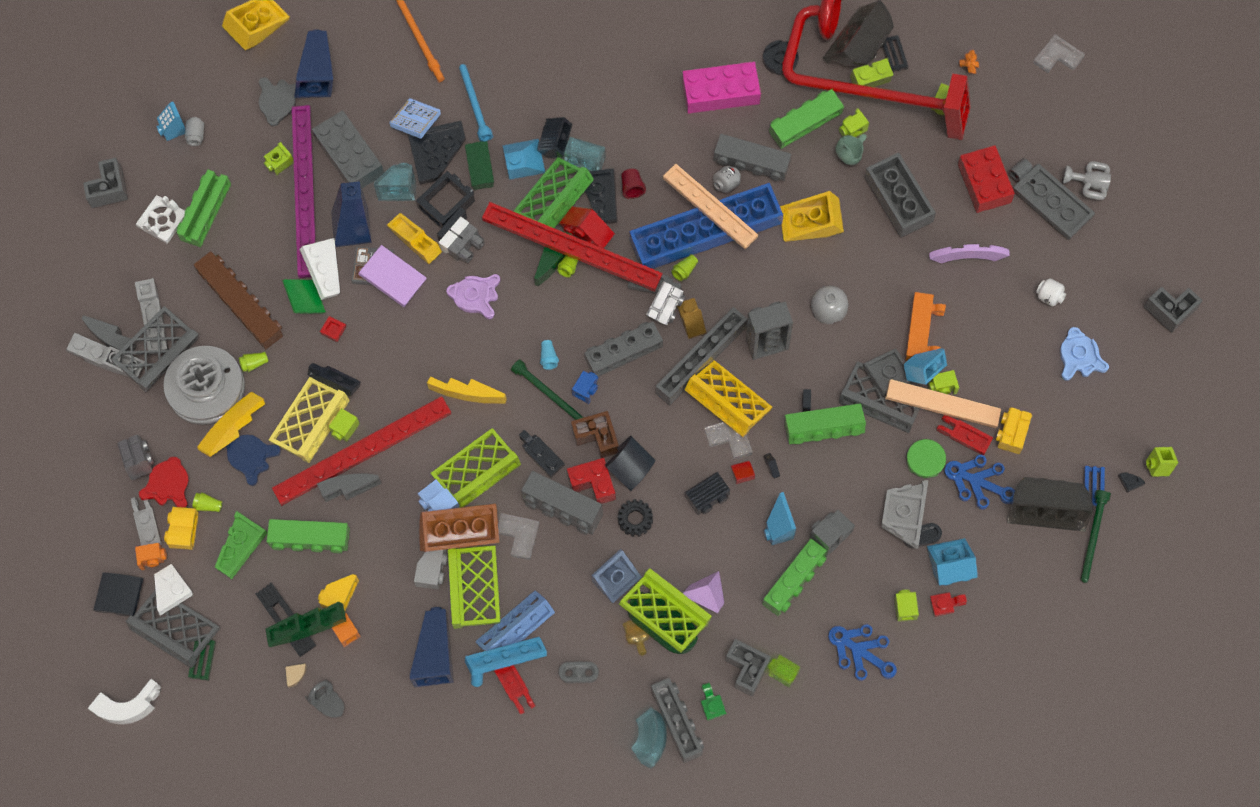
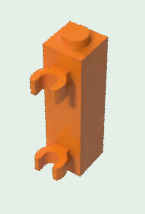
M919 292L914 294L905 362L915 354L941 348L939 346H927L931 314L944 316L946 308L945 304H933V294Z

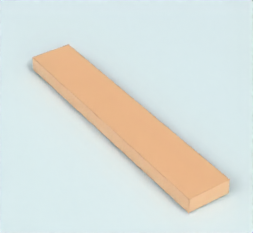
M677 164L663 175V179L744 249L749 247L758 238V234Z
M891 379L888 383L885 398L992 428L998 427L1001 409Z

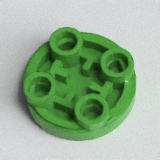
M919 440L912 444L907 453L909 471L922 478L938 476L946 463L944 449L933 440Z

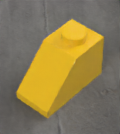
M352 574L327 584L325 590L322 589L318 596L320 606L326 608L339 601L343 603L345 611L359 582L357 575Z

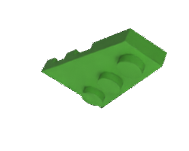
M237 511L234 516V523L228 531L227 541L223 545L215 565L218 571L230 579L236 575L267 535L265 529Z

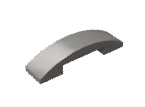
M153 278L135 282L144 326L161 310ZM163 314L159 317V324H164ZM148 328L146 330V338L157 337V328ZM159 328L160 337H166L165 328ZM146 341L148 351L158 350V341ZM160 341V350H168L167 341Z

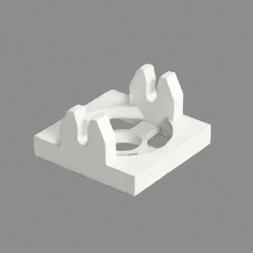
M156 195L136 223V226L168 244L176 233L179 223L183 221L185 211L179 208L172 199L169 201L166 196L161 198ZM168 207L164 213L157 214L153 212L156 208ZM173 211L176 215L175 223L171 222L169 218ZM149 216L155 219V226L151 227L148 223ZM161 216L168 218L167 222L163 225L157 222ZM165 227H169V228H170V229H168V230H166V231H161V232H159L160 228H165Z

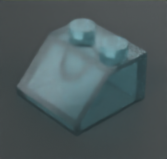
M407 163L392 165L374 182L378 201H415L416 178L412 165Z

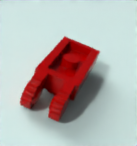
M948 415L943 416L942 420L955 428L952 431L945 426L938 425V432L949 436L950 439L983 456L985 455L993 440L992 436L961 420H956Z
M514 665L494 670L520 715L525 712L517 700L518 698L525 696L528 706L531 709L535 707L528 694L529 690Z

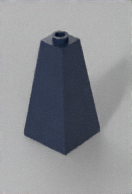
M319 29L308 31L296 76L294 98L331 97L333 72L327 31Z
M360 181L341 183L331 211L335 247L372 243L369 210Z
M433 607L430 611L425 612L410 672V680L414 688L454 683L448 616L446 609H442V607Z

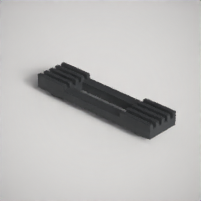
M272 582L258 593H255L275 623L281 621L272 608L278 603L288 617L294 615ZM310 636L290 642L299 657L316 646Z

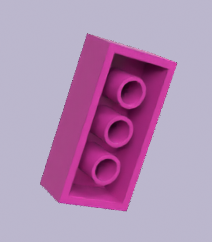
M755 62L683 71L682 82L688 114L760 104L761 93Z

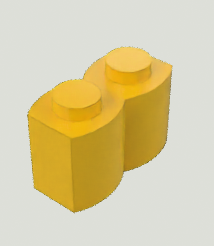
M173 507L172 511L168 513L167 522L170 526L169 530L165 531L164 541L167 542L169 548L193 550L199 514L195 508Z

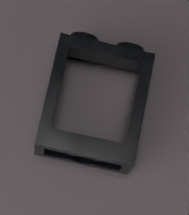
M448 171L416 200L418 209L439 228H442L460 207L466 211L475 202L474 191L468 185L464 186L457 175H452ZM451 183L464 197L446 215H442L429 201L446 184Z

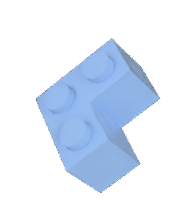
M437 479L418 493L420 498L418 502L424 510L427 508L428 511L460 508L456 499L447 488L444 489Z

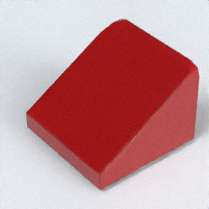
M750 461L731 466L736 484L755 479V473Z

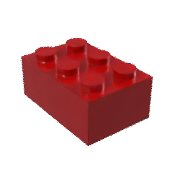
M996 145L960 155L958 167L976 213L1012 203L1015 193Z

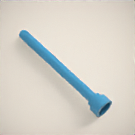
M461 64L459 69L479 126L478 138L481 142L489 141L493 138L492 130L485 124L465 64Z

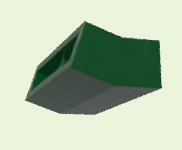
M487 141L466 144L465 149L471 185L474 191L492 188L494 186V178Z

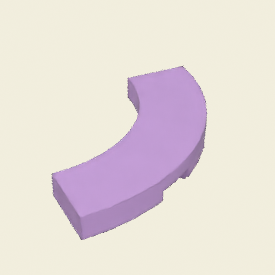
M979 244L963 245V248L953 249L952 247H946L929 253L931 260L941 264L967 258L997 261L1010 256L1009 250L994 245H990L989 248L979 247Z

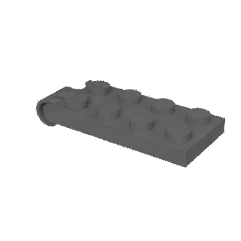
M1022 158L1009 170L1011 177L1019 181L1012 187L1013 191L1068 240L1094 217L1095 212L1039 163L1033 168L1027 159Z

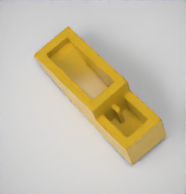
M399 213L387 224L388 228L404 244L428 264L442 253L438 243L428 237L423 229L403 214Z

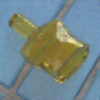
M632 620L625 622L623 627L627 643L629 645L636 644L640 656L647 654L643 642L649 639V635Z

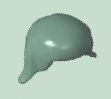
M862 134L858 138L845 135L840 138L835 148L838 158L848 165L858 164L862 159L864 151L863 142L867 135Z

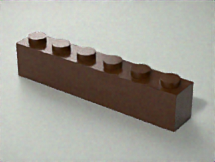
M210 251L193 264L197 273L262 347L267 350L283 337L281 332L282 326L276 319L272 321L269 317L271 316L270 312L265 307L261 308L257 304L259 300L253 293L249 295L246 291L248 289L241 280L238 282L234 278L236 274L230 267L226 269L223 265L225 263L218 254L215 256Z

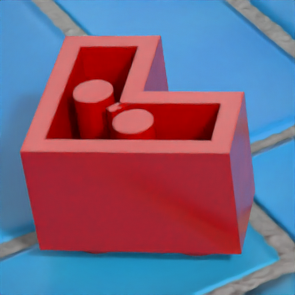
M572 206L559 222L564 228V232L571 233L572 236H578L584 241L603 249L615 234L593 209Z
M601 458L567 468L572 490L579 492L592 488L595 500L601 504L616 500L614 487L608 469L605 466V459Z

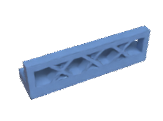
M534 591L500 620L501 623L495 624L475 642L483 651L521 642L552 616L555 611L543 596ZM536 598L538 599L534 604L530 605ZM492 639L489 643H487L486 645H484V643H485L487 640Z

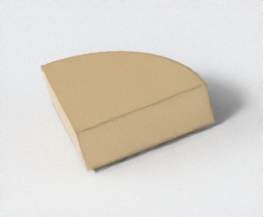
M306 664L286 667L288 688L297 685L306 673Z

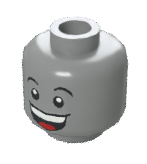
M731 166L721 168L713 176L715 189L723 193H729L740 184V172Z

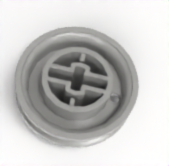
M198 346L182 352L169 365L164 377V393L167 401L179 417L193 424L208 425L217 423L229 409L243 398L245 391L244 376L236 360L225 350L213 346ZM229 368L230 372L225 373V369Z

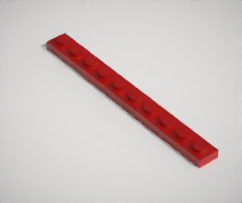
M489 202L482 216V221L654 292L662 278L663 273L492 202Z
M441 396L272 487L281 506L318 487L317 483L348 471L452 413Z

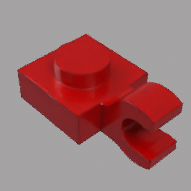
M950 592L930 596L934 617L954 613V607L966 605L967 602L965 594L951 598Z

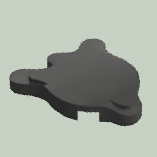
M263 77L259 80V85L262 89L259 97V107L267 118L268 124L277 126L284 119L283 117L289 113L290 115L292 114V107L296 106V98H294L295 83L290 85L281 79L274 86L267 78Z

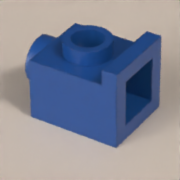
M583 371L572 388V396L590 404V395L593 396L597 391V380L599 377L592 372L587 373Z

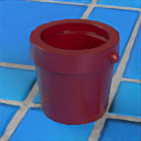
M637 169L623 171L621 174L623 196L628 199H634L644 195L646 186Z

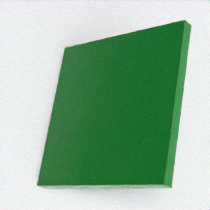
M282 280L294 313L326 312L313 280Z

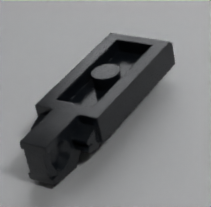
M312 362L308 367V376L337 391L339 389L350 397L360 387L361 382L330 366L321 367Z
M525 430L519 434V438L524 442L522 447L525 452L550 478L565 466V463L535 434L531 437Z

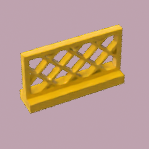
M715 360L700 373L694 374L689 379L685 388L686 392L742 437L747 435L749 430L773 408ZM711 369H716L720 375H713ZM701 379H708L709 384H706ZM713 380H720L722 386L713 385ZM725 381L732 382L734 387L726 386ZM715 390L723 391L724 396H721ZM727 392H736V397H728ZM740 393L747 394L749 399L741 398ZM730 402L738 403V408L733 406ZM742 403L750 404L751 409H743ZM755 405L762 406L764 410H756ZM745 414H750V415H752V416H753V420H751L750 418H748Z

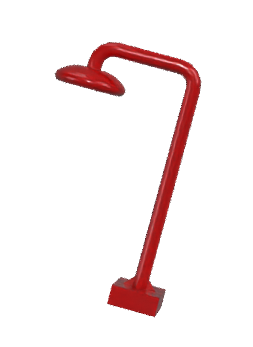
M822 0L820 6L810 5L797 13L782 64L783 75L790 83L942 110L945 114L948 138L963 140L971 108L967 76L952 74L947 97L940 99L797 74L793 70V64L806 19L811 16H817L818 28L822 38L827 41L832 39L839 22L842 0Z

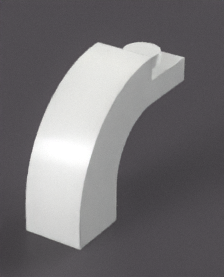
M150 679L137 697L125 703L114 702L100 692L88 709L110 723H133L143 719L153 711L154 707L149 702L158 697L161 686Z

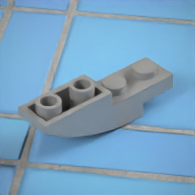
M74 333L66 349L67 352L79 356L84 361L129 377L111 361L120 350L111 346L106 347ZM122 355L118 361L122 364H131V355ZM133 356V364H145V361ZM133 367V374L137 378L143 367Z

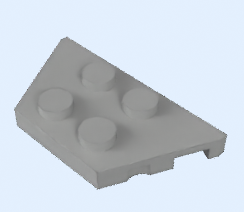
M927 480L922 481V484L914 486L909 484L902 488L887 490L882 519V528L918 549L928 487Z

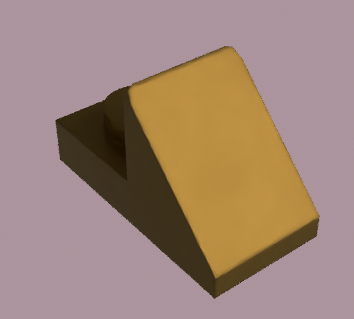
M695 298L683 301L681 306L677 305L688 339L707 333L701 309H698Z

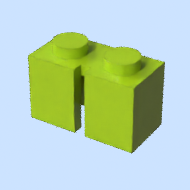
M883 59L872 63L870 67L865 65L853 69L850 78L853 84L876 87L890 82L893 72L888 59Z

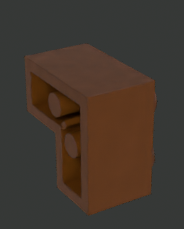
M608 411L571 421L577 446L596 441L601 458L619 452L617 449L619 444Z

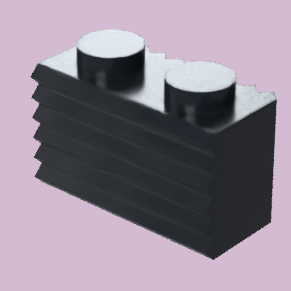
M565 117L547 118L537 150L546 158L563 157L573 124Z
M716 472L687 490L685 498L697 515L701 513L706 514L713 509L712 506L716 503L722 504L729 499L730 488L721 475Z

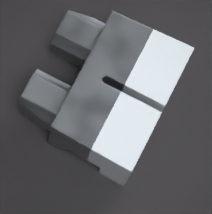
M462 217L457 220L438 242L441 251L449 253L457 261L461 259L467 263L474 256L469 248L474 246L479 250L485 244L484 239L478 233V229Z

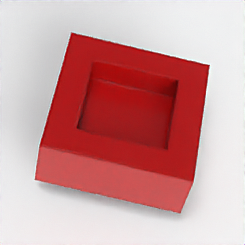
M329 316L320 333L338 342L347 326L345 323Z

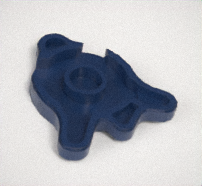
M253 435L239 436L226 446L228 461L234 469L245 475L246 481L250 486L256 485L259 474L269 469L266 459L279 456L281 453L278 445L264 444Z

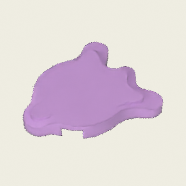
M497 274L487 278L468 276L459 283L448 286L446 292L448 297L453 299L457 307L462 311L480 313L490 320L494 317L495 313L489 302L498 299L495 288L501 280Z

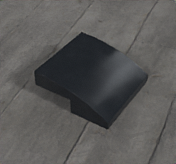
M630 435L617 447L619 452L605 466L632 491L647 475L656 460Z
M102 573L93 610L100 613H114L118 616H134L143 578L115 573Z

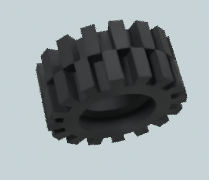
M633 499L632 502L628 500L627 504L623 503L618 511L620 529L624 530L626 535L631 534V537H635V535L640 537L642 533L645 535L653 524L651 507L649 508L647 503L644 504L643 500L636 501V499ZM637 511L642 514L643 520L640 524L634 525L628 521V516L631 512Z

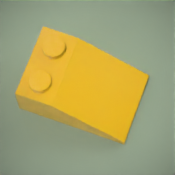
M250 0L226 11L222 27L244 50H247L261 43L287 22L290 16L274 0Z
M831 191L780 206L783 213L782 231L785 242L824 238L844 232L840 201Z

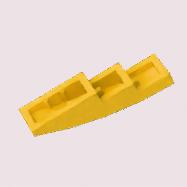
M431 376L427 381L429 390L448 397L478 403L505 404L507 401L506 394L473 379L470 380L468 385L453 378H450L448 384Z
M250 392L238 401L209 430L197 446L198 450L211 457L239 437L238 430L252 421L251 414L265 405L264 398Z

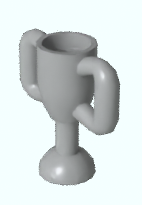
M1091 161L1086 165V173L1080 174L1073 172L1072 168L1066 165L1062 183H1068L1071 179L1082 181L1085 184L1082 191L1085 197L1103 200L1107 196L1111 180V174H1109L1110 167L1105 163ZM1092 168L1103 170L1104 172L1092 171ZM1089 188H1092V189H1094V190H1099V191H1101V193H1099V192H1094V191H1089L1088 189H1089Z

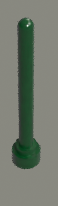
M521 359L514 363L510 371L516 376L525 377L575 420L584 418L527 370L526 363Z
M1095 490L1094 499H1096L1095 503L1097 505L1081 575L1083 583L1089 581L1104 506L1107 505L1111 497L1110 492Z

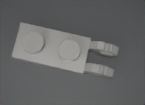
M136 497L131 498L134 510L133 515L141 546L153 543L162 545L154 509L151 507L150 500H143L146 509L139 510Z

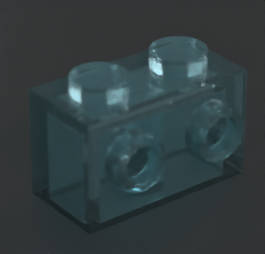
M570 137L564 156L565 161L575 166H583L588 170L596 171L602 169L606 152L603 146Z

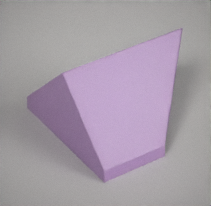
M719 571L689 585L683 594L690 600L718 613L724 605Z

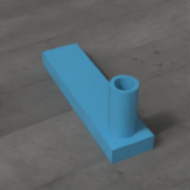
M540 637L465 656V663L471 673V684L479 687L483 683V673L545 657L547 650Z

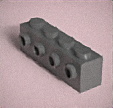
M720 134L714 151V161L720 165H730L738 170H748L755 175H765L776 181H784L792 154Z
M653 321L650 323L645 322L640 324L637 329L627 330L615 339H607L604 344L598 347L592 346L588 348L587 352L584 353L585 360L591 372L599 377L662 348L663 339Z
M670 678L651 685L652 694L683 762L686 763L702 756L703 742L694 733L696 727L692 719L688 720L686 712L688 710L684 701L680 702L677 696L679 690L676 683H672Z

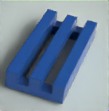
M1084 467L1083 505H1097L1095 503L1096 499H1094L1095 490H1097V473H1099V490L1104 491L1105 467ZM1089 472H1092V501H1089Z

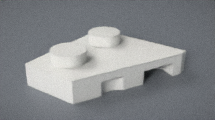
M172 564L154 574L157 611L160 616L193 596L192 591Z

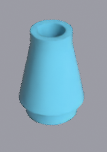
M545 340L541 342L540 364L546 370L556 368L559 359L552 341Z

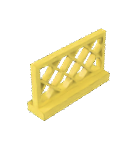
M309 377L269 438V441L302 458L303 461L310 463L329 434V425L341 408L345 409L350 399L345 392L339 389L337 391ZM311 385L318 386L319 392L309 395L308 390ZM328 393L334 394L331 401L324 402L323 395ZM320 396L321 404L311 406L310 399ZM307 400L308 408L299 410L298 405L300 402ZM322 408V415L314 418L313 411ZM310 412L311 419L301 422L300 415ZM297 416L298 424L288 426V420ZM312 424L313 429L311 432L304 434L302 427ZM299 428L301 435L291 438L290 430ZM287 433V440L281 442L276 440L279 434ZM302 440L303 444L300 449H294L292 442Z

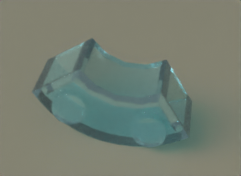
M652 707L636 719L639 735L636 743L631 748L639 761L650 769L661 758L667 740L665 721L662 715Z

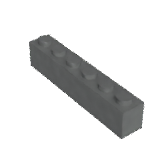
M733 307L656 385V394L670 406L685 391L689 379L713 362L747 328L748 319Z

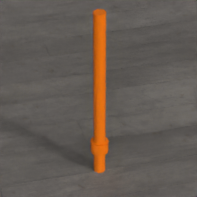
M396 0L428 61L427 65L430 71L434 73L438 82H442L445 78L440 70V65L437 59H434L404 0Z

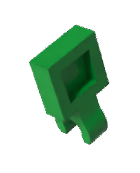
M710 683L702 685L706 699L701 701V705L707 721L726 715L720 695H713Z

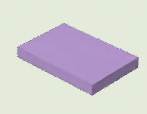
M382 245L359 272L362 278L402 307L407 305L427 279Z

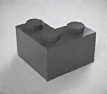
M117 158L99 161L101 178L83 182L86 199L91 208L128 200L122 167Z
M1161 287L1148 299L1144 308L1172 333L1199 308L1203 300L1190 288L1175 299Z
M837 510L834 514L832 512L829 513L823 521L818 520L811 527L813 530L810 532V539L827 550L825 555L827 557L854 531L855 525Z
M737 639L734 640L726 656V662L742 669L735 683V688L753 697L770 663L771 656Z

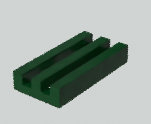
M211 640L207 644L210 648L204 676L201 674L207 646L200 653L197 674L194 675L195 664L189 669L188 678L209 681L216 641ZM198 641L194 643L193 652L199 646Z

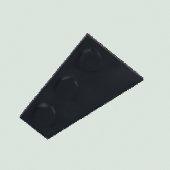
M614 168L589 171L594 180L585 192L593 210L605 223L618 222Z

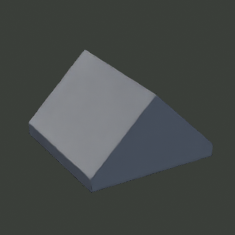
M621 549L592 574V582L612 603L642 578Z

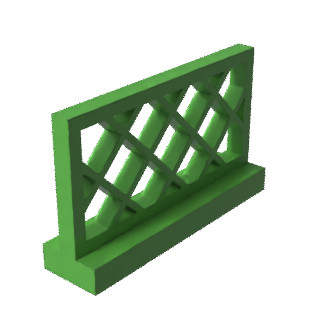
M558 157L513 212L535 220V215L543 213L538 222L555 228L594 179L587 168L583 166L579 168ZM560 164L564 166V170L555 171ZM577 172L573 178L569 179L568 174ZM565 175L564 181H556L557 177ZM553 179V184L544 186L547 180ZM566 185L562 192H557L558 187ZM554 189V194L545 196V191ZM542 193V198L533 200L535 194ZM555 199L550 206L546 207V201ZM543 204V208L534 210V205ZM530 206V212H521L525 207Z

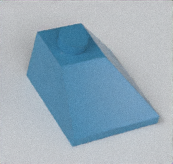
M539 139L503 145L509 180L545 173L542 154L537 150Z
M784 492L779 494L766 522V529H764L765 538L767 541L770 540L771 545L786 542L795 537L796 526Z

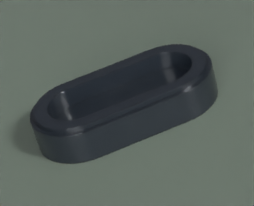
M935 523L922 525L918 547L937 543L942 536L941 528ZM904 542V544H905L907 547H909V548H914V547H912L911 545H909V544H907L906 542Z

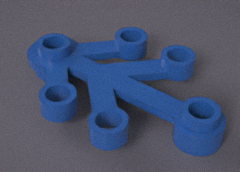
M978 455L974 460L963 464L958 461H951L946 465L945 475L955 481L959 491V498L962 501H968L971 497V491L965 488L962 479L970 482L979 509H986L989 505V499L984 497L981 487L1000 495V500L1005 504H1011L1016 498V491L1013 488H1002L985 480V478L1003 474L1004 465L1001 463H995L992 468L975 474H971L967 470L975 467H984L987 460L983 455ZM977 459H982L984 463L979 464ZM995 467H1000L1002 471L997 472ZM951 468H957L958 472H952ZM963 492L968 494L967 498L962 496ZM1005 492H1011L1012 496H1006ZM981 500H984L986 502L985 506H982L980 504Z
M865 624L861 628L846 630L841 626L833 627L829 632V641L837 647L839 656L838 666L841 669L846 670L851 664L850 659L846 657V646L852 650L856 669L855 678L857 680L863 681L867 677V671L863 667L861 657L879 668L883 678L891 679L895 676L897 668L894 663L884 662L867 651L874 648H887L889 645L888 637L880 636L876 640L855 643L850 638L859 636L867 638L871 636L873 630L870 625ZM868 628L870 633H863V629ZM836 633H841V634H842V638H841V639H837V638L835 637V634H836ZM881 639L886 640L887 644L881 645L879 641ZM846 660L848 665L842 666L841 661ZM887 666L892 668L891 673L886 672L885 668ZM859 671L864 672L865 676L861 678L857 675V673Z

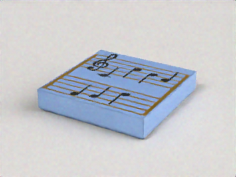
M409 98L391 120L390 126L422 138L441 115V112L437 108Z

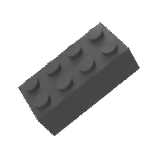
M343 110L312 129L315 140L346 183L360 181L361 187L364 188L385 175L381 163Z
M899 152L866 168L865 179L900 237L908 235L934 221L936 212Z
M786 301L782 303L774 302L768 307H757L748 312L746 342L753 360L789 350L793 321Z
M534 471L531 472L521 490L523 501L527 507L533 510L537 508L549 518L554 516L560 519L559 521L566 526L572 525L577 528V531L585 535L588 533L594 534L603 516L601 503Z

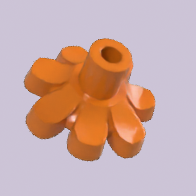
M970 50L969 53L965 54V59L959 61L960 67H967L968 72L971 74H976V68H979V62L975 61L977 55L974 50Z

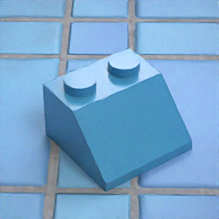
M965 538L927 546L933 573L939 586L950 585L959 581H969L978 577L976 557Z

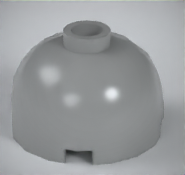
M829 285L823 286L816 291L812 297L810 307L818 321L824 324H833L843 320L847 314L849 303L847 295L842 289Z

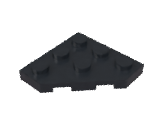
M462 121L430 127L422 138L408 134L419 183L424 184L437 181L466 140Z

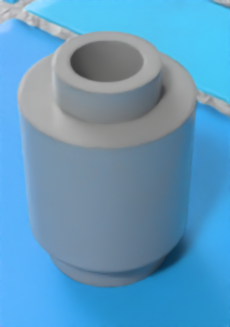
M192 117L186 121L185 140L191 146L201 145L204 137V122L200 118Z

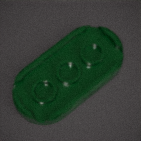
M651 598L641 599L642 606H652ZM655 598L656 606H666L662 598ZM631 599L629 604L631 606H639L638 599ZM670 610L672 618H681V613L677 610ZM643 611L646 618H654L653 611ZM657 611L658 618H668L667 611ZM628 612L630 619L638 627L672 653H688L697 643L698 636L681 653ZM692 622L686 623L687 630H696ZM659 623L660 629L670 631L669 623ZM673 623V630H683V624ZM674 635L675 640L681 645L685 642L684 635Z

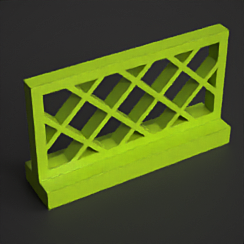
M491 428L431 472V475L435 480L437 479L444 489L447 488L450 493L451 484L461 485L460 490L454 495L452 494V496L458 502L459 507H465L519 467L521 463L515 452H512L496 431ZM493 435L496 439L495 445H485L486 440ZM474 448L481 449L480 457L470 456V452ZM484 449L494 450L493 458L483 457ZM498 450H505L508 453L503 459L496 458ZM465 460L464 468H454L455 462ZM469 460L479 461L478 468L467 469ZM482 461L492 462L491 468L481 470ZM443 471L450 472L448 480L440 479L438 475ZM453 472H463L462 481L452 480ZM467 473H476V479L465 481Z
M496 546L448 549L453 628L459 629L463 626L501 623ZM492 551V558L487 564L479 558L483 552ZM470 553L474 558L466 565L461 561V554ZM476 560L484 565L478 574L470 568ZM487 568L493 573V578L488 583L480 577ZM467 570L475 575L469 584L462 580V576ZM477 579L486 585L479 593L471 587ZM488 587L494 591L495 595L489 602L481 596ZM468 589L477 595L470 603L463 598ZM479 598L487 604L481 612L472 606ZM491 607L496 611V618L487 619L482 614ZM470 608L478 614L473 620L465 621L464 614Z
M650 568L619 603L620 606L681 653L707 627L712 617ZM645 585L650 589V594H641L640 587ZM651 598L652 606H642L641 599ZM655 598H662L666 606H656ZM629 599H638L639 606H631L627 601ZM670 610H677L681 613V618H672ZM643 611H653L654 618H646ZM657 611H667L668 618H658ZM692 622L698 628L696 630H687L686 623ZM659 623H669L670 631L660 629ZM673 623H682L683 630L674 631ZM674 635H684L685 642L681 645L675 640Z

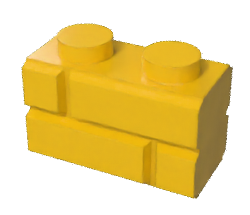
M1012 407L1009 408L1007 413H1003L1001 423L1004 424L1003 430H999L996 441H999V449L1016 454L1021 453L1032 417L1031 413Z

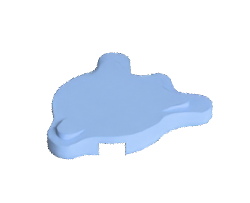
M1070 328L1060 348V356L1064 364V370L1061 374L1062 379L1070 380L1076 371H1080L1083 377H1088L1093 371L1107 372L1109 365L1100 357L1099 348L1094 339L1091 340L1089 337H1086L1079 328Z

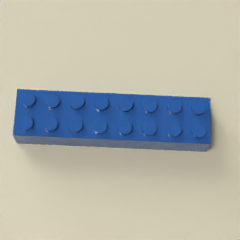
M770 183L719 200L756 233L780 225L783 222V213ZM697 208L629 231L630 242L638 262L652 269L734 241Z

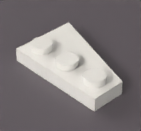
M334 238L302 246L300 251L321 300L337 296L340 293Z

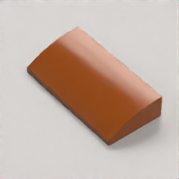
M496 504L421 512L419 523L420 551L428 552L499 543Z

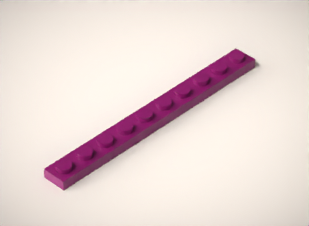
M310 105L292 107L297 273L299 278L311 277L300 248L316 243Z

